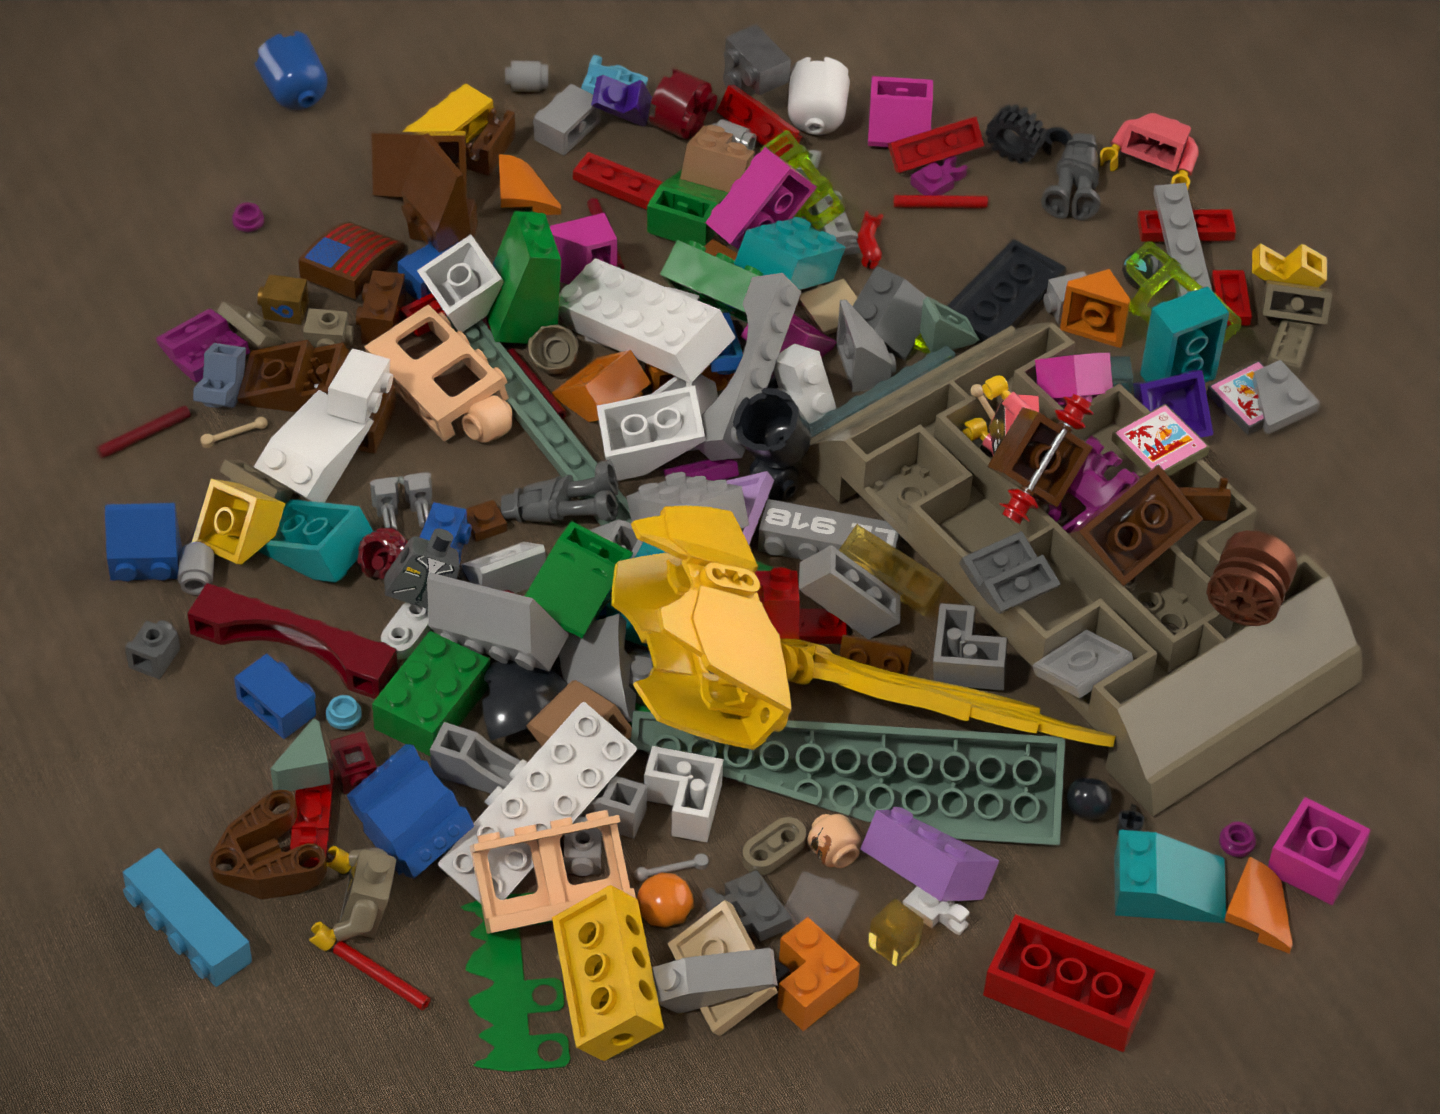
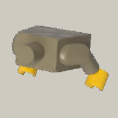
M333 846L328 850V853L334 855L335 858L332 862H327V867L340 874L347 873L351 867L352 869L348 879L340 921L334 924L333 929H330L322 922L315 923L311 927V931L316 935L309 938L312 944L323 951H327L334 945L336 939L344 941L359 935L372 939L375 938L390 895L396 865L395 857L389 856L387 852L380 848L356 849L350 853L337 846Z

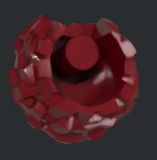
M379 528L371 534L364 536L362 541H360L357 561L362 568V572L368 578L374 577L384 580L386 572L408 541L396 529Z

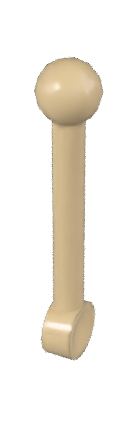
M980 384L973 385L970 390L971 394L979 399L992 420L995 412L983 395L982 386Z
M258 417L255 422L213 436L211 434H204L200 438L201 445L204 448H210L216 441L255 428L265 429L268 421L265 417Z

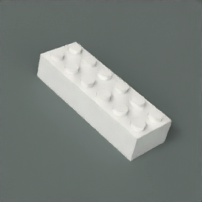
M596 258L586 265L583 271L569 285L565 286L559 294L558 313L568 329L620 352L631 350L636 359L690 383L736 338L720 309Z

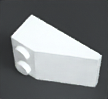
M695 385L597 406L605 458L612 461L617 481L646 475L706 441Z
M318 390L270 439L254 467L312 502L325 503L374 421L368 418L366 424H361L327 414L328 394Z

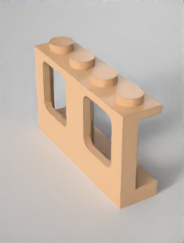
M429 304L364 346L367 353L390 359L389 373L393 374L392 383L395 384V392L444 442L455 435L451 422L469 411L474 403L484 400L494 393L504 401L509 399L505 388L507 379L498 367L493 369L483 352L478 348L474 350L464 333L460 330L456 332L448 318L442 312L438 314ZM428 322L430 330L443 343L420 359L414 360L397 343ZM462 360L481 380L459 395L450 397L434 382V379Z
M608 810L586 814L587 821L573 824L572 817L550 821L551 829L537 831L536 825L515 828V836L500 838L499 832L477 836L479 843L469 847L487 934L551 921L553 916L609 885H613L636 898L634 888L630 889L617 826V823L620 822L619 815L609 817ZM596 828L602 833L609 876L602 880L572 885L567 880L560 838L564 834ZM526 843L531 851L538 885L537 891L534 894L500 900L495 895L488 852L495 848Z

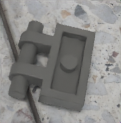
M757 870L725 883L726 896L718 894L714 888H707L702 893V898L706 902L705 908L708 912L724 900L730 902L742 916L740 920L747 933L753 932L760 942L793 928L792 917Z

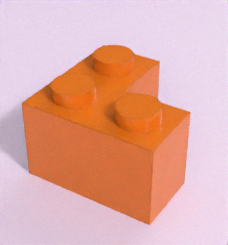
M809 917L805 918L781 937L779 962L789 968L791 974L779 983L777 1008L802 1031H805L858 988L860 964Z

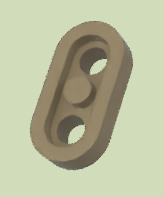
M783 817L753 836L743 846L742 863L749 872L757 870L760 875L771 873L795 856L806 844V828L804 824L796 818ZM788 838V839H791V840H793V841H791V842H785V841H783V839ZM757 858H763V859H765V860L760 861V860H756V859H757Z

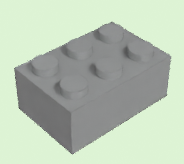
M677 472L667 475L665 477L666 481L644 484L638 488V492L626 496L632 522L638 519L659 516L660 511L665 506L688 505L732 511L740 528L749 526L742 486L727 484L726 480L711 481L706 480L705 476L689 477L684 472Z

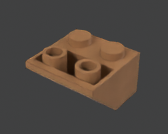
M572 680L526 725L539 744L543 746L580 703L586 702L628 740L631 738L632 727L615 704L577 680Z

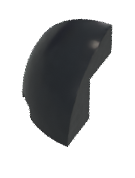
M497 660L493 662L487 669L484 680L488 683L490 695L482 700L484 719L490 741L527 729L526 725L568 684L552 669L547 671L535 667L533 670H527L511 660L508 663H502Z

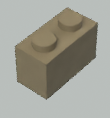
M1266 280L1261 312L1264 316L1327 325L1332 291L1327 288Z

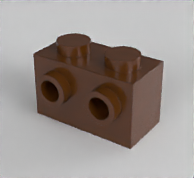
M373 270L370 283H364L362 292L364 304L363 306H358L356 312V325L361 326L362 344H369L401 323L400 308L404 307L407 301L405 274Z

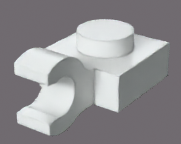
M918 886L903 900V910L931 928L938 922H941L949 930L960 935L969 925L965 921L969 915V911L959 904H954L955 901L941 902Z

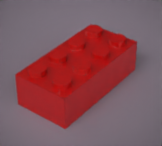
M1015 914L987 970L983 996L1124 1053L1151 994L1156 970Z

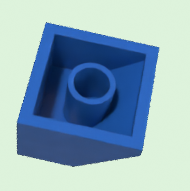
M175 503L105 505L106 555L110 581L178 579L179 555L182 546Z

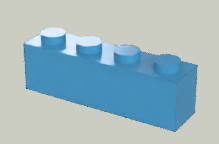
M157 848L123 871L125 882L123 893L128 902L133 907L139 905L144 910L149 924L156 931L161 929L167 935L171 947L177 954L181 955L184 953L190 959L193 970L201 979L207 977L217 987L252 963L249 941L160 848Z

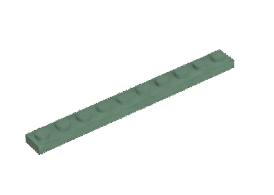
M447 317L451 323L452 328L457 332V329L455 328L449 317ZM480 320L463 331L470 346L474 350L480 349L486 356L489 365L493 369L498 367L507 379L505 388L509 398L506 402L511 406L513 416L562 478L566 475H572L573 480L578 481L594 477L595 467L598 463L501 343L494 341L492 332L485 323ZM618 490V495H615L618 503V514L614 521L620 519L632 523L627 499ZM595 495L582 496L578 498L580 500L592 499L595 497ZM593 516L601 526L613 522L604 521L598 516Z

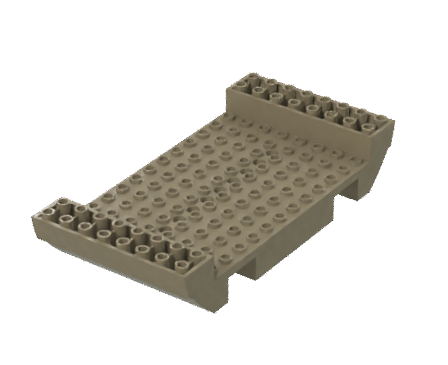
M1038 323L1018 329L1010 326L812 437L809 450L799 463L839 503L858 493L971 606H975V610L1002 637H1006L1007 642L1031 666L1085 630L1132 652L1134 661L1093 685L1092 691L1081 698L1051 683L1049 684L1097 731L1116 736L1114 746L1109 748L1105 769L1152 816L1163 811L1362 681V649L1356 643L1339 595L1330 576L1306 554L1296 559L1298 565L1289 590L1285 593L1284 601L1280 606L1277 617L1269 624L1246 626L1230 621L1218 613L1210 604L1206 594L1208 582L1213 575L1215 567L1219 564L1220 556L1227 540L1235 533L1245 530L1253 531L1257 509L1229 483L1227 489L1231 491V499L1226 521L1199 522L1130 580L1132 584L1129 586H1122L1062 528L1086 510V506L1072 494L1066 493L1062 498L1061 516L1064 519L1058 520V522H1055L1048 515V504L1038 499H1035L1038 509H1029L1026 514L1030 519V523L1023 520L1018 525L1002 515L1004 508L999 504L1009 503L1011 496L1007 492L1008 489H1021L987 467L992 457H988L983 451H991L982 445L983 441L980 438L971 441L962 432L963 429L968 428L964 423L974 418L984 419L989 432V425L992 421L979 399L974 397L970 390L973 385L980 384L982 386L986 380L996 375L1003 376L1007 381L1010 393L1015 392L1017 395L1038 396L1039 412L1059 424L1061 421L1058 420L1055 410H1064L1067 404L1059 405L1037 385L1035 366L1036 359L1070 356L1074 353L1075 342L1054 323ZM1119 383L1105 391V394H1100L1092 399L1089 409L1094 415H1085L1082 419L1086 428L1080 430L1072 429L1071 431L1072 434L1084 442L1091 435L1096 437L1104 446L1101 454L1112 450L1122 459L1118 467H1110L1105 471L1103 476L1108 481L1125 468L1131 473L1135 472L1139 477L1145 474L1111 441L1114 431L1150 412ZM999 395L992 400L985 396L996 413L1002 401L1001 396ZM1199 459L1169 476L1177 487L1218 488L1219 480L1222 478L1203 459ZM1022 531L1037 557L1044 555L1061 585L1054 590L999 614L980 595L959 562L962 557ZM1140 601L1152 602L1155 604V607L1145 608ZM1163 624H1175L1179 629L1168 630Z

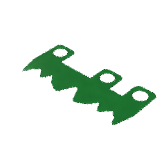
M535 892L509 894L506 899L534 894ZM478 901L464 904L460 908L464 911L475 912V915L483 919V922L470 932V936L486 941V943L472 953L465 970L494 982L491 987L468 999L469 1005L480 1018L493 1024L492 1027L482 1031L479 1034V1038L494 1046V1050L487 1055V1058L477 1061L473 1066L507 1072L566 1066L570 1061L567 1036L563 1033L529 1035L527 1016L529 1013L561 1010L564 1006L562 982L557 978L524 980L519 927L487 934L481 904ZM551 920V921H546V922L537 923V924H532V925L549 924V923H551V922H553V921ZM540 985H549L557 993L556 1000L550 1005H539L532 997L534 989ZM553 1040L561 1045L562 1055L557 1060L545 1061L540 1058L538 1047L544 1041Z

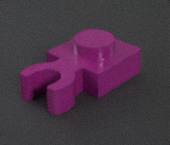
M951 156L945 159L944 165L941 167L933 162L912 174L910 184L922 195H943L954 188L955 181H960L966 177L967 166L962 165L959 168H954L956 167L957 157Z

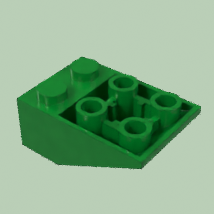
M681 169L659 185L647 205V233L672 241L679 240L686 244L689 240L705 246L716 233L705 222L710 217L713 208L720 204L729 192L680 179Z
M571 521L558 538L525 597L533 598L565 631L583 638L612 597L615 564L618 561L631 559L633 552Z

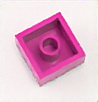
M1304 797L1273 846L1268 867L1276 873L1280 880L1333 905L1362 858L1371 829Z

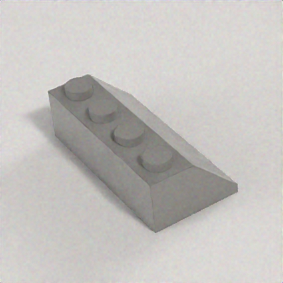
M430 573L427 578L429 627L438 635L478 654H488L502 663H508L511 660L527 670H533L536 667L550 671L569 634L533 598Z

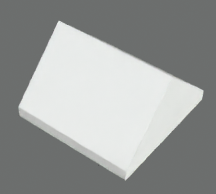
M521 542L461 565L470 583L517 593L530 588L546 560L545 548L542 544Z

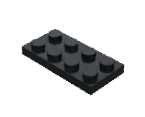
M1013 238L947 307L966 316L979 338L978 341L983 342L1010 326L1015 328L1044 298V294H1047L1048 280L1065 276L1066 267Z

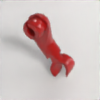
M865 211L861 222L862 226L856 240L863 255L862 265L867 268L871 260L869 269H875L879 264V260L882 259V252L874 235L877 228L880 227L883 214L873 217L868 213L869 211Z

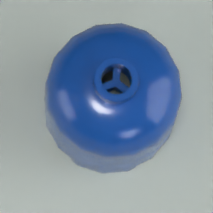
M295 31V36L283 38L280 33L268 39L258 49L260 56L257 62H254V65L280 106L290 110H302L311 107L323 97L327 89L328 78L325 69L306 34Z

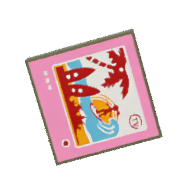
M1166 404L1114 431L1111 441L1145 474L1159 464L1166 474L1170 476L1208 455L1210 448Z

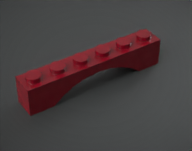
M206 583L187 613L190 635L219 645L245 641H269L298 647L328 664L342 679L348 690L372 699L378 697L398 671L397 649L385 642H376L364 638L353 631L341 630L327 625L321 620H313L298 615L292 610L269 605L258 598L243 596L226 587H218Z

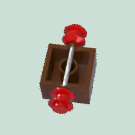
M1073 393L1071 398L1063 396L1067 403L1064 410H1055L1058 420L1061 421L1059 424L1040 412L1022 407L987 466L1021 489H1008L1007 492L1011 496L1009 503L999 504L1004 508L1002 515L1018 525L1023 520L1030 523V519L1026 515L1028 510L1038 509L1036 500L1032 496L1042 502L1058 507L1093 448L1071 433L1072 429L1080 430L1086 428L1082 422L1085 415H1094L1089 409L1091 403L1077 394Z

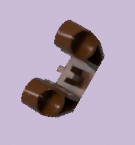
M281 789L270 792L227 826L209 859L212 876L218 883L264 900L301 894L317 886L324 879L327 873V861L324 850L320 846L308 843L287 852H282L277 839L294 825L298 814L296 801L291 792ZM287 803L290 805V808L285 813H272L281 804ZM317 857L320 860L314 868L306 869L301 867L310 858ZM221 864L235 865L229 871H221L217 868Z

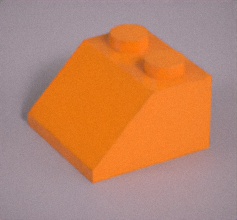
M628 350L597 357L554 390L552 394L558 401L583 419L592 422L599 420L598 405L643 396L641 391L651 382L633 352Z

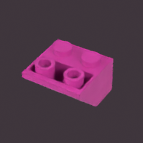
M872 76L868 146L888 147L887 143L931 130L933 80Z
M605 213L550 226L561 257L560 282L569 285L583 271L585 266L595 258L617 267V238Z

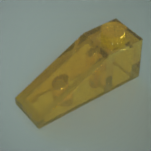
M856 524L839 549L840 552L898 593L901 602L925 617L944 590L943 578Z

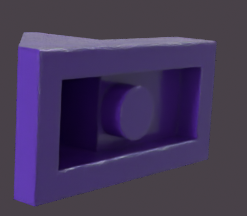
M601 75L596 78L591 106L644 127L647 125L652 96L642 80L627 85L608 76Z

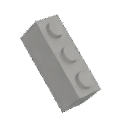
M832 545L800 562L799 590L867 639L900 623V595Z

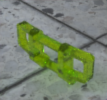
M786 130L764 145L760 152L764 147L776 153L787 144L794 146L780 156V158L794 169L800 167L811 183L817 187L794 217L802 218L804 216L814 228L821 229L845 211V207L832 190L833 185L830 180L822 176L809 159L810 154L803 145H799L791 132ZM829 194L833 204L815 216L807 210Z
M1146 242L1126 261V272L1141 287L1130 302L1129 312L1134 316L1139 315L1148 324L1152 309L1147 304L1152 296L1171 278L1188 292L1204 288L1181 269V263L1175 258H1171L1153 242ZM1152 254L1164 266L1147 280L1134 266L1145 255ZM1222 302L1229 311L1228 320L1232 323L1225 331L1224 345L1241 328V318Z

